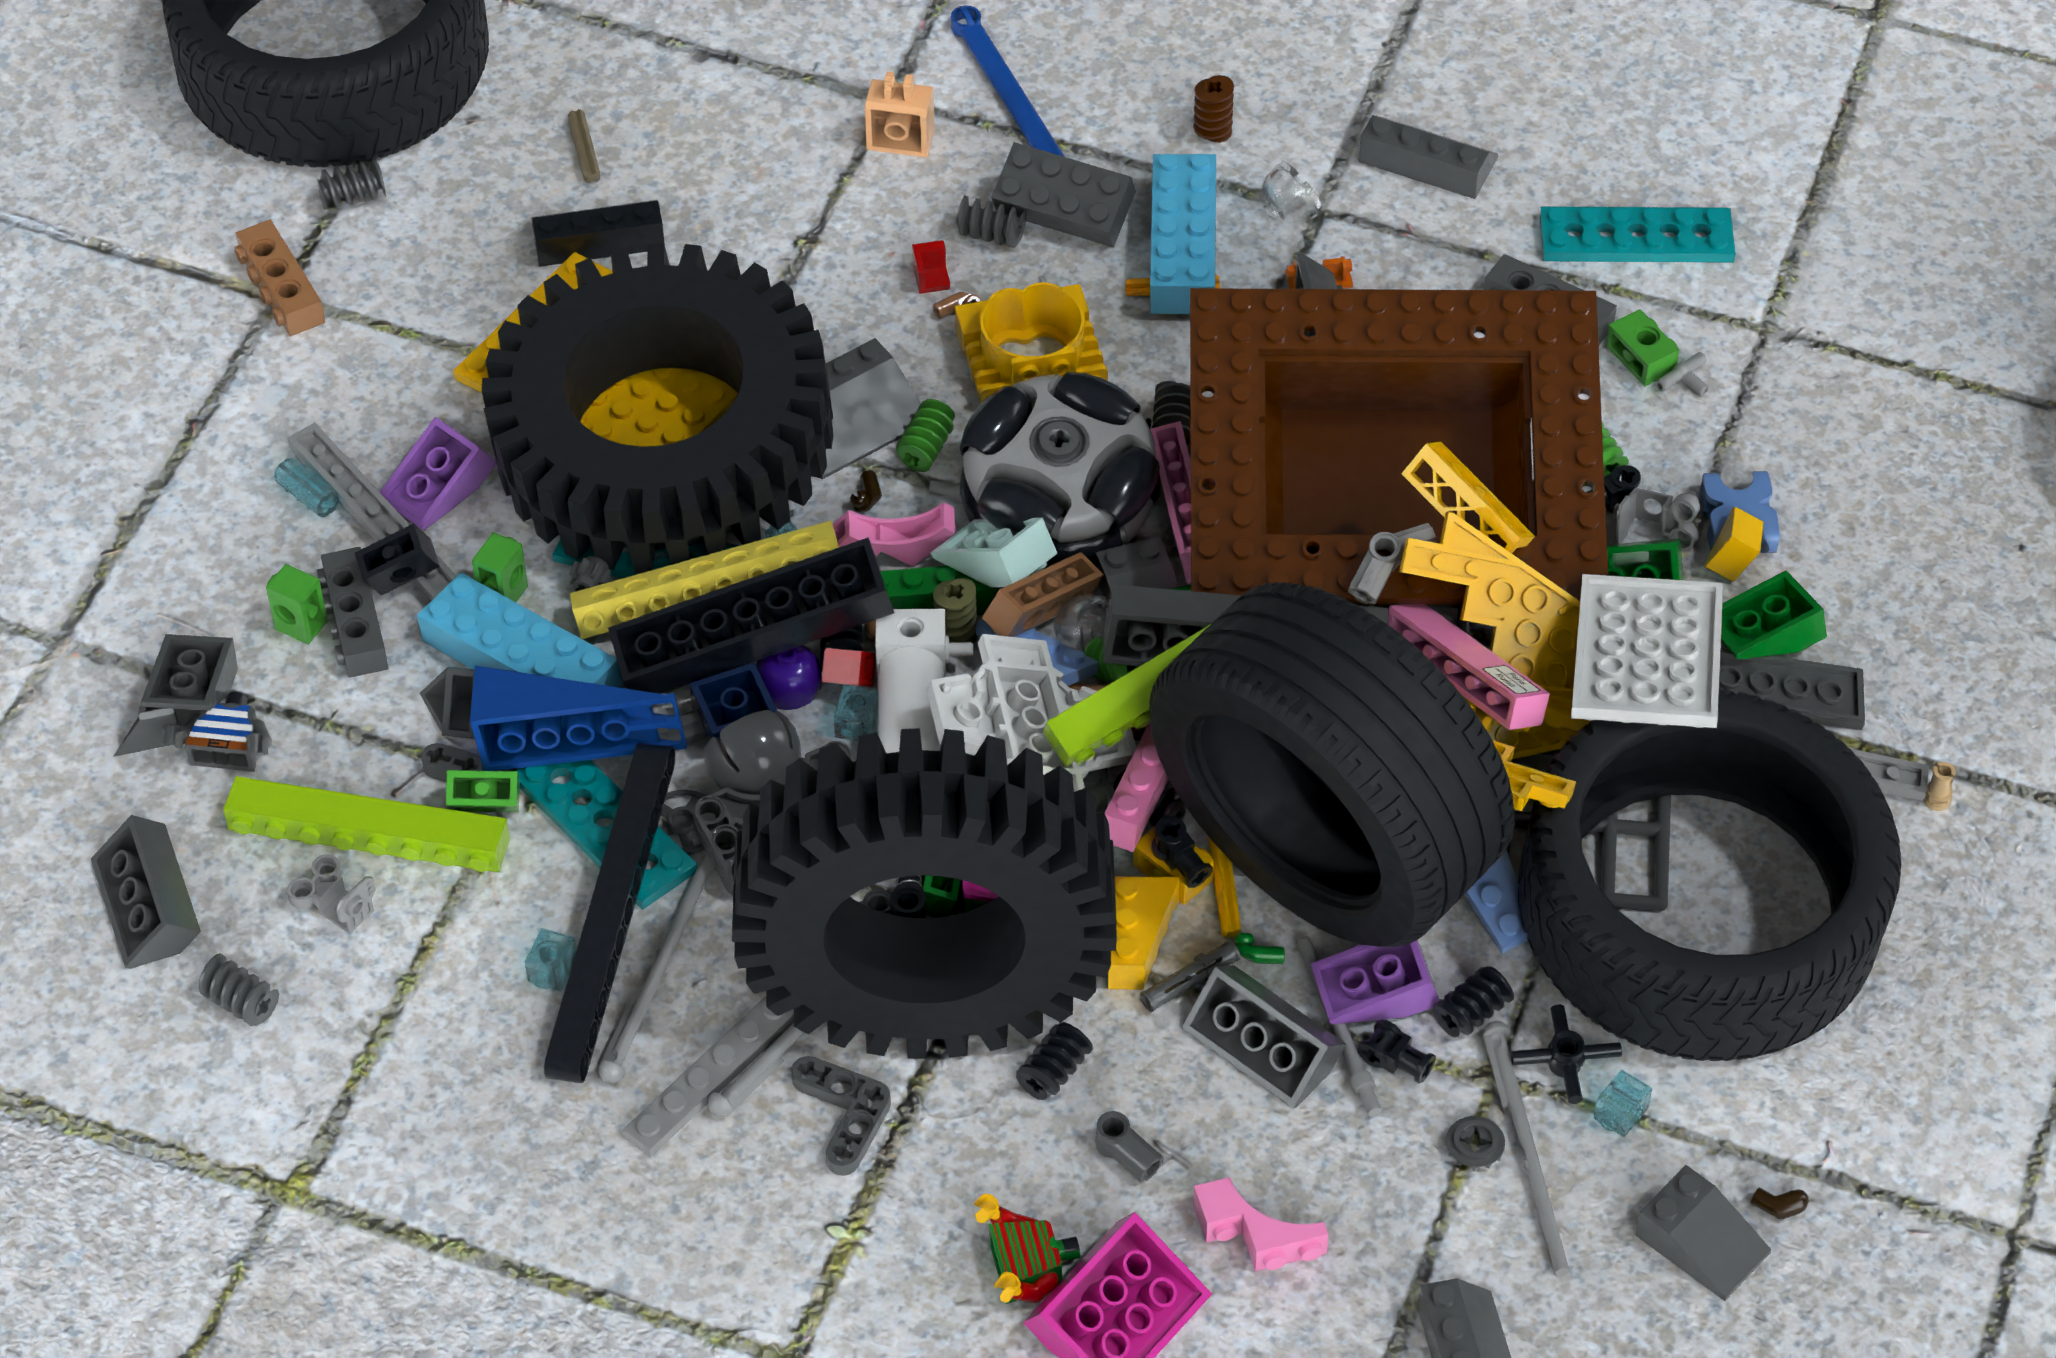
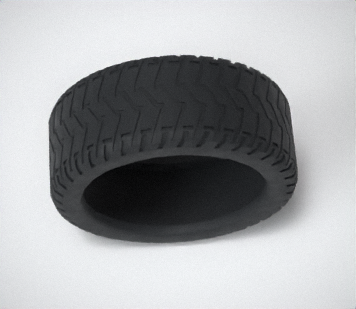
M161 0L178 85L184 100L188 103L194 115L212 133H215L218 138H222L234 148H241L244 153L251 154L257 158L263 156L264 160L273 161L274 163L285 161L286 165L304 167V164H308L309 167H328L331 164L334 167L352 165L353 162L358 164L359 162L365 163L366 161L377 159V157L383 158L398 153L400 149L405 150L419 143L421 139L430 137L440 127L446 125L465 106L481 78L489 52V32L484 0H423L426 5L419 15L397 34L369 48L340 56L310 59L275 56L249 48L227 35L237 20L261 0Z
M1719 689L1717 728L1591 720L1577 732V735L1571 736L1560 749V753L1553 757L1546 769V773L1576 781L1573 795L1565 808L1546 807L1534 799L1518 874V906L1521 909L1520 916L1523 929L1528 935L1527 939L1533 954L1538 957V962L1547 977L1551 978L1553 985L1561 992L1565 999L1570 1001L1571 1005L1578 1008L1585 1017H1589L1596 1025L1602 1026L1607 1032L1615 1034L1614 1036L1620 1039H1626L1633 1045H1638L1646 1050L1652 1049L1659 1054H1667L1671 1057L1680 1056L1682 1059H1695L1697 1061L1742 1060L1780 1051L1805 1040L1825 1028L1846 1010L1848 1005L1861 991L1873 968L1899 891L1902 862L1900 840L1889 805L1878 783L1872 777L1867 767L1844 742L1836 739L1833 733L1826 730L1819 723H1814L1811 718L1802 715L1794 709L1789 710L1783 704H1778L1769 699L1762 700L1759 696L1749 695L1744 692L1735 694L1732 690ZM1666 795H1701L1733 802L1767 817L1795 838L1817 866L1829 893L1831 915L1815 931L1791 944L1755 954L1714 955L1678 947L1644 931L1615 908L1593 878L1583 854L1582 839L1607 816L1633 803Z

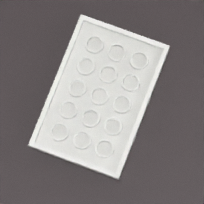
M1582 574L1571 718L1717 728L1723 583Z

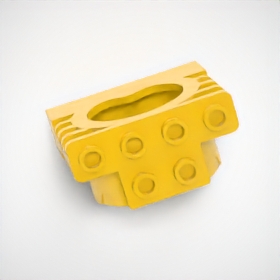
M1039 282L1027 286L1024 290L1017 288L1001 289L992 294L986 301L955 306V329L963 355H966L967 364L971 370L972 381L975 383V390L980 399V404L989 395L1004 386L1012 387L1013 384L1037 376L1060 374L1063 377L1067 372L1090 374L1108 381V370L1103 363V355L1099 350L1097 337L1094 336L1093 325L1089 321V309L1080 284L1059 287L1052 283ZM1039 337L1053 338L1064 346V348L1056 352L1041 356H1023L1000 348L1004 344L1012 342L1026 345Z

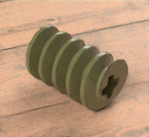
M965 578L941 582L933 592L934 609H945L946 636H949V643L971 642L973 644L977 638L976 586L971 580Z

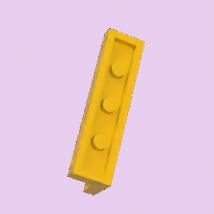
M1442 442L1426 443L1401 473L1444 518L1446 512L1454 513L1453 511H1457V516L1465 521V510H1474L1480 516L1479 531L1487 537L1488 534H1498L1507 543L1504 549L1511 554L1516 548L1526 547L1535 537ZM1424 461L1433 469V483H1424L1415 474ZM1450 486L1456 492L1457 506L1448 507L1442 501L1441 487Z

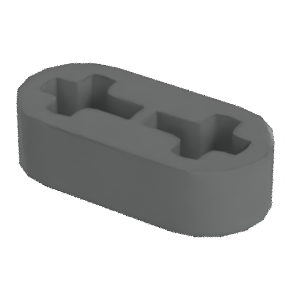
M441 743L431 744L421 754L423 770L426 775L447 782V770L484 771L479 755Z

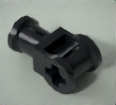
M1622 465L1615 468L1611 474L1604 476L1605 509L1607 508L1610 513H1613L1617 503L1620 504L1625 496H1629L1633 489L1637 488L1640 484L1641 474L1638 469L1630 465Z
M1166 816L1157 821L1155 826L1156 837H1154L1151 844L1154 856L1164 861L1171 871L1177 868L1185 878L1184 883L1188 888H1195L1204 883L1212 874L1213 867L1209 863H1204L1194 851L1195 842L1187 833L1184 822L1174 816Z
M1384 1019L1376 1022L1372 1035L1367 1041H1362L1357 1048L1360 1057L1369 1065L1375 1068H1383L1392 1074L1399 1068L1414 1076V1081L1419 1084L1426 1080L1436 1060V1055L1432 1053L1426 1055L1412 1047V1037L1403 1033L1392 1022Z

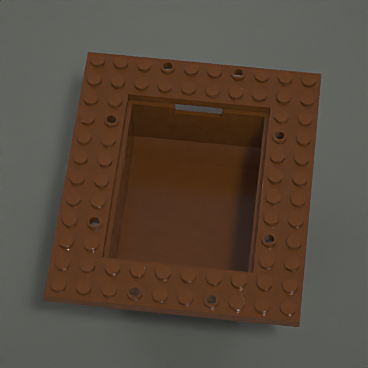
M1190 288L1191 591L1242 595L1258 585L1271 582H1285L1320 588L1341 596L1354 604H1364L1348 593V588L1369 549L1370 541L1374 535L1379 532L1393 534L1429 523L1434 530L1437 543L1440 544L1445 518L1401 474L1426 443L1442 442L1535 536L1526 547L1516 548L1512 553L1514 556L1579 601L1581 599L1582 574L1608 576L1596 291ZM1307 331H1311L1315 335L1313 337H1307L1304 335V333ZM1474 333H1483L1485 337L1477 338L1474 336ZM1209 391L1213 393V396L1204 397L1202 393ZM1586 394L1589 396V399H1580L1578 395ZM1531 418H1532V443H1533V471H1534V479H1532L1531 428H1530ZM1424 461L1415 474L1424 483H1433V469ZM1211 484L1214 488L1212 490H1205L1202 486ZM1450 486L1441 487L1442 501L1448 507L1457 506L1456 492ZM1589 486L1593 491L1586 493L1582 490V487ZM1465 510V521L1477 530H1480V516L1474 510ZM1488 534L1491 540L1503 548L1506 547L1507 543L1498 534ZM1384 549L1376 552L1383 557L1392 555L1391 552ZM1398 565L1390 574L1376 604H1463L1466 585L1399 572L1401 565Z

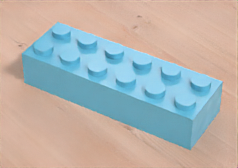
M1153 154L1150 271L1151 314H1190V288H1215L1216 154Z
M462 572L417 614L422 641L471 669H475V666L619 688L623 686L617 658Z

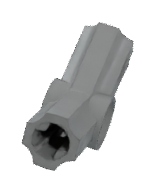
M1429 523L1393 534L1379 532L1374 535L1370 541L1369 549L1348 588V593L1364 604H1376L1390 574L1398 565H1401L1406 538L1437 543L1436 535ZM1384 549L1391 552L1392 555L1383 557L1376 552Z

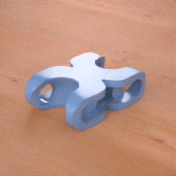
M1753 471L1751 485L1742 490L1730 489L1725 486L1719 473H1703L1700 495L1703 514L1710 519V526L1707 531L1710 552L1732 507L1735 506L1764 522L1760 552L1777 553L1780 531L1777 512L1769 505V500L1772 497V485L1768 471Z

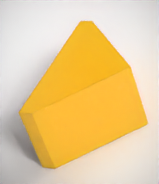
M1733 506L1704 567L1734 582L1760 553L1764 522Z

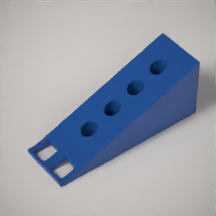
M475 666L470 724L484 771H499L633 755L638 743L672 746L675 750L687 749L675 693L658 694ZM671 703L675 714L654 713L652 705ZM658 728L678 729L681 740L661 739Z

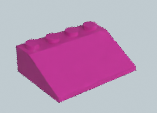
M1134 1212L1114 1224L1030 1314L1023 1324L1050 1352L1059 1358H1155L1207 1301L1212 1293L1139 1215Z

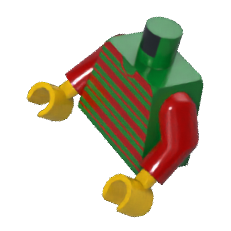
M985 1193L974 1202L975 1206L981 1208L975 1213L976 1221L985 1223L990 1219L992 1223L989 1224V1244L999 1277L994 1287L1002 1288V1293L999 1296L1001 1301L1006 1304L1018 1300L1031 1303L1041 1302L1062 1281V1262L1081 1257L1077 1237L1055 1240L1049 1221H1039L1038 1219L999 1206L997 1199L991 1194Z

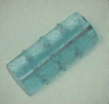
M287 458L276 468L274 473L275 481L286 492L292 494L296 501L302 502L308 510L313 511L319 517H327L337 508L340 500L338 493L329 487L328 483L319 479L317 474L309 471L307 466L302 465L294 458Z

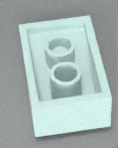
M1031 518L1023 521L1026 527L1015 536L1012 535L1009 528L999 530L986 519H974L930 553L933 559L989 587H1006L1028 577L1034 572L1044 569L1047 566V561L1054 557L1057 551L1043 518Z

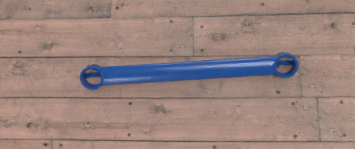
M967 5L955 8L951 13L952 32L959 37H963L1031 147L1065 157L981 25L980 11L973 6ZM966 19L967 24H960L957 21Z

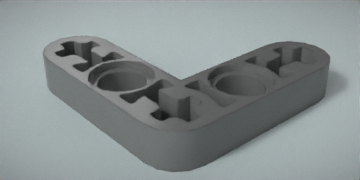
M812 1056L801 1057L793 1063L791 1068L794 1087L802 1093L847 1109L827 1146L826 1160L827 1167L834 1174L841 1176L850 1175L859 1167L890 1110V1090L886 1084L822 1059ZM814 1071V1075H809L807 1079L802 1078V1074ZM837 1081H846L851 1085V1088L845 1093H836L831 1089V1086ZM875 1095L880 1096V1100H875L872 1104L871 1113L867 1111L868 1099H873ZM854 1122H864L869 1127L863 1134H854L848 1128ZM846 1143L850 1144L849 1158L844 1157L842 1161H838L837 1156L844 1154L847 1148Z

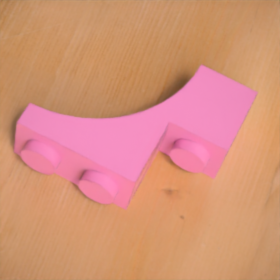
M945 502L925 513L898 519L874 518L848 510L832 524L839 547L869 537L876 557L880 552H883L912 567L931 554L930 552L955 534L956 528L954 507Z
M1230 1177L1194 1186L1193 1206L1206 1242L1215 1240L1227 1241L1236 1235L1242 1234L1255 1271L1262 1269L1275 1270L1287 1263L1299 1260L1311 1261L1323 1254H1327L1329 1234L1324 1222L1294 1224L1268 1217L1254 1209L1241 1197Z

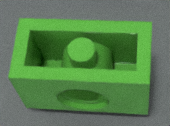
M1641 309L1609 324L1606 347L1644 387L1670 372L1677 364L1679 355L1677 344L1674 340L1669 339L1659 329L1657 323L1649 318Z
M493 532L472 559L474 578L481 584L517 602L528 588L522 544L511 537H504Z
M285 564L277 574L271 576L266 586L275 630L309 645L328 622L320 580Z
M447 770V809L467 812H519L520 777L518 771Z

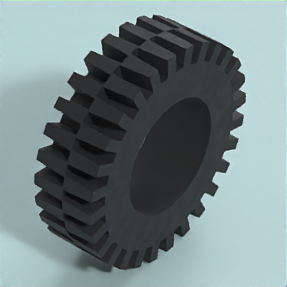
M664 243L648 244L647 266L632 268L627 248L610 251L612 274L602 277L591 258L575 264L577 289L574 290L558 274H555L544 282L547 305L527 295L517 305L520 325L504 321L498 331L501 350L489 349L486 358L489 378H482V395L485 404L483 409L501 484L506 496L511 495L515 512L522 521L525 522L532 518L537 536L548 544L559 535L564 553L579 560L592 544L595 557L605 561L609 569L614 570L623 549L628 548L635 573H644L653 569L655 550L667 549L671 565L689 560L688 546L702 543L707 555L726 550V534L730 532L737 537L742 545L761 540L759 517L779 531L790 521L789 500L804 506L813 495L811 476L822 479L827 468L826 449H832L834 435L830 390L819 329L814 330L812 315L804 303L798 306L795 305L793 290L783 280L771 287L767 269L755 262L741 275L736 254L721 250L710 269L707 270L702 247L700 245L685 244L679 265L674 266L669 264ZM685 368L701 371L724 381L738 393L728 411L712 426L688 439L667 445L631 446L616 443L595 434L580 422L593 401L606 389L631 375L653 369Z
M920 728L901 729L899 752L886 753L877 732L858 736L856 761H852L837 743H833L820 748L818 771L803 760L798 759L786 767L785 785L770 779L760 790L759 806L749 804L743 814L742 831H737L734 860L732 942H735L734 958L738 969L746 968V984L753 994L766 991V1007L775 1015L779 1016L794 1009L795 1028L810 1034L827 1021L828 1043L845 1048L858 1031H863L866 1034L867 1054L885 1056L892 1037L906 1039L908 1059H926L927 1039L944 1038L949 1058L967 1056L969 1035L978 1033L990 1051L1007 1047L1008 1024L1013 1026L1027 1039L1043 1033V1013L1060 1023L1073 1014V997L1087 1002L1096 992V976L1106 977L1111 967V951L1116 950L1117 930L1113 840H1110L1108 820L1105 813L1096 814L1095 797L1087 787L1074 792L1073 775L1062 766H1058L1043 775L1042 754L1029 748H1025L1007 765L1005 740L989 735L986 736L975 756L965 754L964 731L944 730L940 751L922 750ZM920 875L943 876L968 881L998 895L996 899L974 910L938 918H911L891 915L867 907L850 896L878 882Z

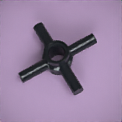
M1557 1004L1550 1008L1555 1035L1548 1047L1511 1051V1060L1513 1065L1548 1063L1550 1070L1555 1075L1564 1077L1568 1102L1577 1104L1583 1100L1578 1072L1585 1063V1060L1622 1057V1047L1620 1042L1585 1045L1583 1038L1578 1033L1569 1030L1564 1005Z

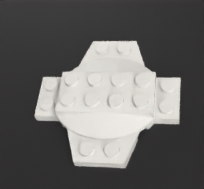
M982 634L978 641V647L983 665L973 678L967 673L934 679L930 681L926 689L939 744L942 742L945 729L964 731L965 753L975 756L987 735L1004 739L1007 765L1025 748H1029L1042 754L1043 775L1058 766H1062L1073 775L1074 792L1085 788L1083 779L1089 771L1128 764L1136 750L1130 728L1123 732L1125 737L1113 746L1106 747L1103 744L1093 750L1095 755L1080 765L1073 762L1066 767L1064 766L1043 734L1044 726L1048 720L1097 691L1082 686L1078 691L1069 688L1061 681L1064 674L1053 667L1045 640Z

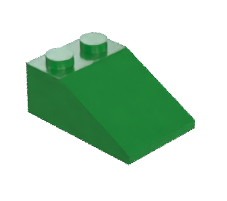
M1787 570L1722 603L1721 643L1737 660L1797 653L1827 637L1824 609Z

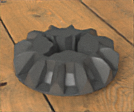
M1479 1116L1464 1117L1456 1121L1447 1132L1446 1145L1448 1155L1453 1156L1459 1166L1465 1164L1470 1166L1473 1171L1477 1167L1482 1166L1489 1169L1492 1163L1501 1159L1505 1149L1504 1134L1497 1124L1487 1118ZM1474 1134H1477L1480 1144L1477 1152H1473L1470 1145Z

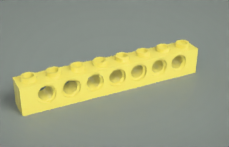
M832 521L570 593L571 605L581 639L609 632L608 627L839 548Z

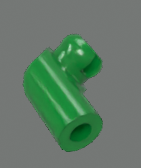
M1237 933L1235 935V945L1241 957L1257 964L1284 963V947L1253 945L1254 937L1251 933Z

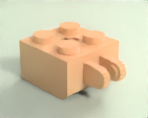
M886 72L885 81L872 79L865 103L866 150L928 158L935 132L933 87L915 85L914 76L906 74L903 83L895 82L894 72Z

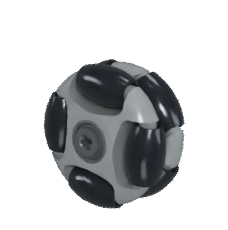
M1067 372L1063 377L1060 374L1043 375L1013 384L1012 387L1004 386L989 395L976 408L964 429L959 448L963 456L964 465L960 477V495L969 522H972L974 519H986L999 530L1009 528L1012 535L1015 536L1026 527L1023 521L1031 518H1043L1057 551V554L1047 561L1045 568L1079 552H1082L1096 566V552L1122 546L1124 543L1125 545L1128 544L1143 527L1152 506L1158 501L1160 493V464L1156 459L1155 443L1149 425L1140 413V405L1119 386L1103 378L1086 373Z

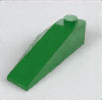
M1680 538L1607 545L1608 576L1683 580Z

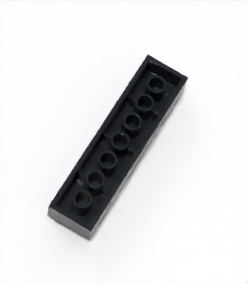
M868 537L608 627L626 689L663 694L689 685V683L894 614V610L878 560Z

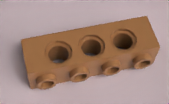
M269 219L235 232L238 246L234 247L236 257L241 265H247L246 270L251 283L259 285V292L264 304L272 306V314L276 324L279 327L284 326L290 337L324 324L325 317L322 301L272 220Z
M1079 552L1000 589L982 619L999 636L1015 637L1086 603L1104 574L1082 552Z

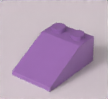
M434 417L381 489L380 493L398 513L425 531L479 489L497 463L495 459L481 448Z
M1418 940L1408 945L1397 947L1358 945L1310 964L1330 1024L1409 1017L1433 1008L1434 1004L1440 1000Z

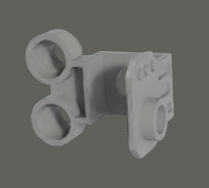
M1635 487L1629 496L1626 495L1620 504L1617 503L1614 507L1612 522L1616 523L1615 543L1622 544L1634 519L1640 518L1661 523L1660 535L1667 536L1668 539L1680 538L1681 551L1690 550L1698 539L1697 527L1692 523L1700 510L1698 498L1691 493H1684L1678 495L1673 501V496ZM1646 499L1658 501L1662 508L1661 512L1658 514L1649 513L1644 507V501Z
M330 854L318 856L311 866L312 879L299 877L289 883L287 887L289 902L292 906L301 910L308 909L313 904L316 905L321 915L351 934L374 912L372 897L376 891L374 879L371 876H365L348 892L345 890L343 877H341L342 871L339 860Z

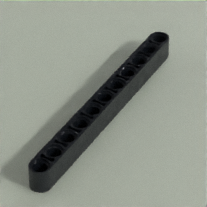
M638 743L636 745L544 1064L546 1079L583 1083L586 1079L674 771L675 748L672 746Z

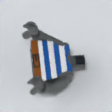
M230 692L225 703H218L210 711L202 710L201 713L196 714L185 725L167 724L163 726L161 744L175 743V747L179 749L185 744L189 763L192 766L255 772L257 753L268 755V748L272 744V739L264 722L256 718L255 709L252 706L246 705L247 697L239 692Z

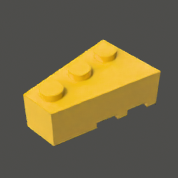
M1115 876L1117 942L1116 950L1111 951L1108 989L1144 990L1157 958L1163 936L1167 933L1173 911L1176 910L1179 903L1180 877Z

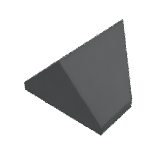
M446 667L442 673L420 692L422 699L441 730L442 736L475 739L470 724L475 669Z
M139 706L138 718L113 757L174 745L175 743H167L165 745L161 743L163 726L167 724L178 725L176 709Z

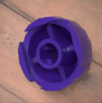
M804 645L758 660L755 664L778 709L792 710L806 706L815 699V694L818 690H821L822 674L819 660L813 651Z

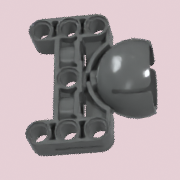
M770 710L758 711L732 722L721 730L720 739L718 737L711 738L704 749V761L709 776L722 790L703 796L697 801L694 810L693 827L724 887L732 895L734 888V876L732 874L734 873L737 831H742L743 814L749 804L759 806L761 788L770 779L785 785L786 767L798 759L803 760L818 771L820 748L833 743H837L852 761H856L851 749L841 741L829 742L820 748L806 753L805 758L801 757L800 739L796 728L785 715L777 710L775 712ZM720 739H721L722 744H723V746H724L726 752L728 753V755L725 754V752H724V750H723V748H722V745H721V743H720ZM705 813H713L718 818L709 821L704 819L701 815ZM728 842L733 848L722 850L717 844Z

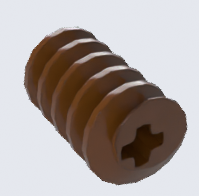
M1217 75L1204 79L1197 83L1194 89V132L1199 137L1212 142H1225L1232 135L1234 84L1227 76Z

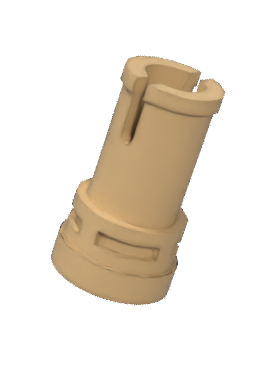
M1938 762L1933 767V775L1927 785L1923 801L1929 809L1934 811L1946 810L1952 801V783L1956 775V769L1948 762Z

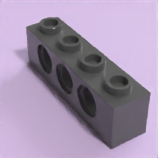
M1503 254L1486 275L1484 290L1585 291L1506 254ZM1597 296L1598 343L1600 345L1608 334L1609 324L1615 321L1617 305Z
M361 547L322 554L323 568L317 569L321 589L327 588L329 593L323 595L326 614H334V619L328 620L332 639H339L341 644L334 646L338 665L346 666L348 678L389 669L371 589L362 579L355 552L361 550Z

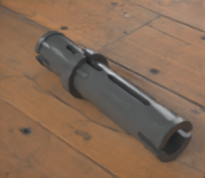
M1227 940L1224 944L1207 954H1198L1194 957V962L1169 975L1146 991L1140 992V999L1149 1012H1154L1160 1006L1180 996L1200 982L1207 981L1215 967L1228 966L1241 959L1237 946L1233 941ZM1185 979L1183 982L1179 983L1178 985L1174 986L1173 988L1165 992L1166 989Z

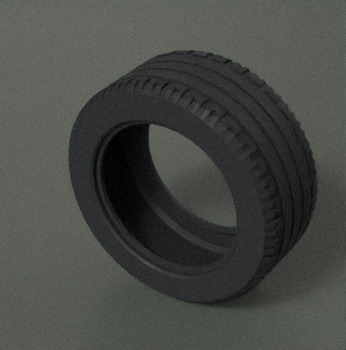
M1271 582L1258 585L1242 594L1160 673L1152 687L1149 710L1152 737L1157 754L1169 780L1193 818L1227 858L1259 888L1298 917L1338 938L1360 945L1377 947L1404 946L1418 940L1502 856L1511 841L1515 825V812L1509 777L1499 752L1474 710L1447 677L1410 641L1384 621L1341 596L1302 584Z

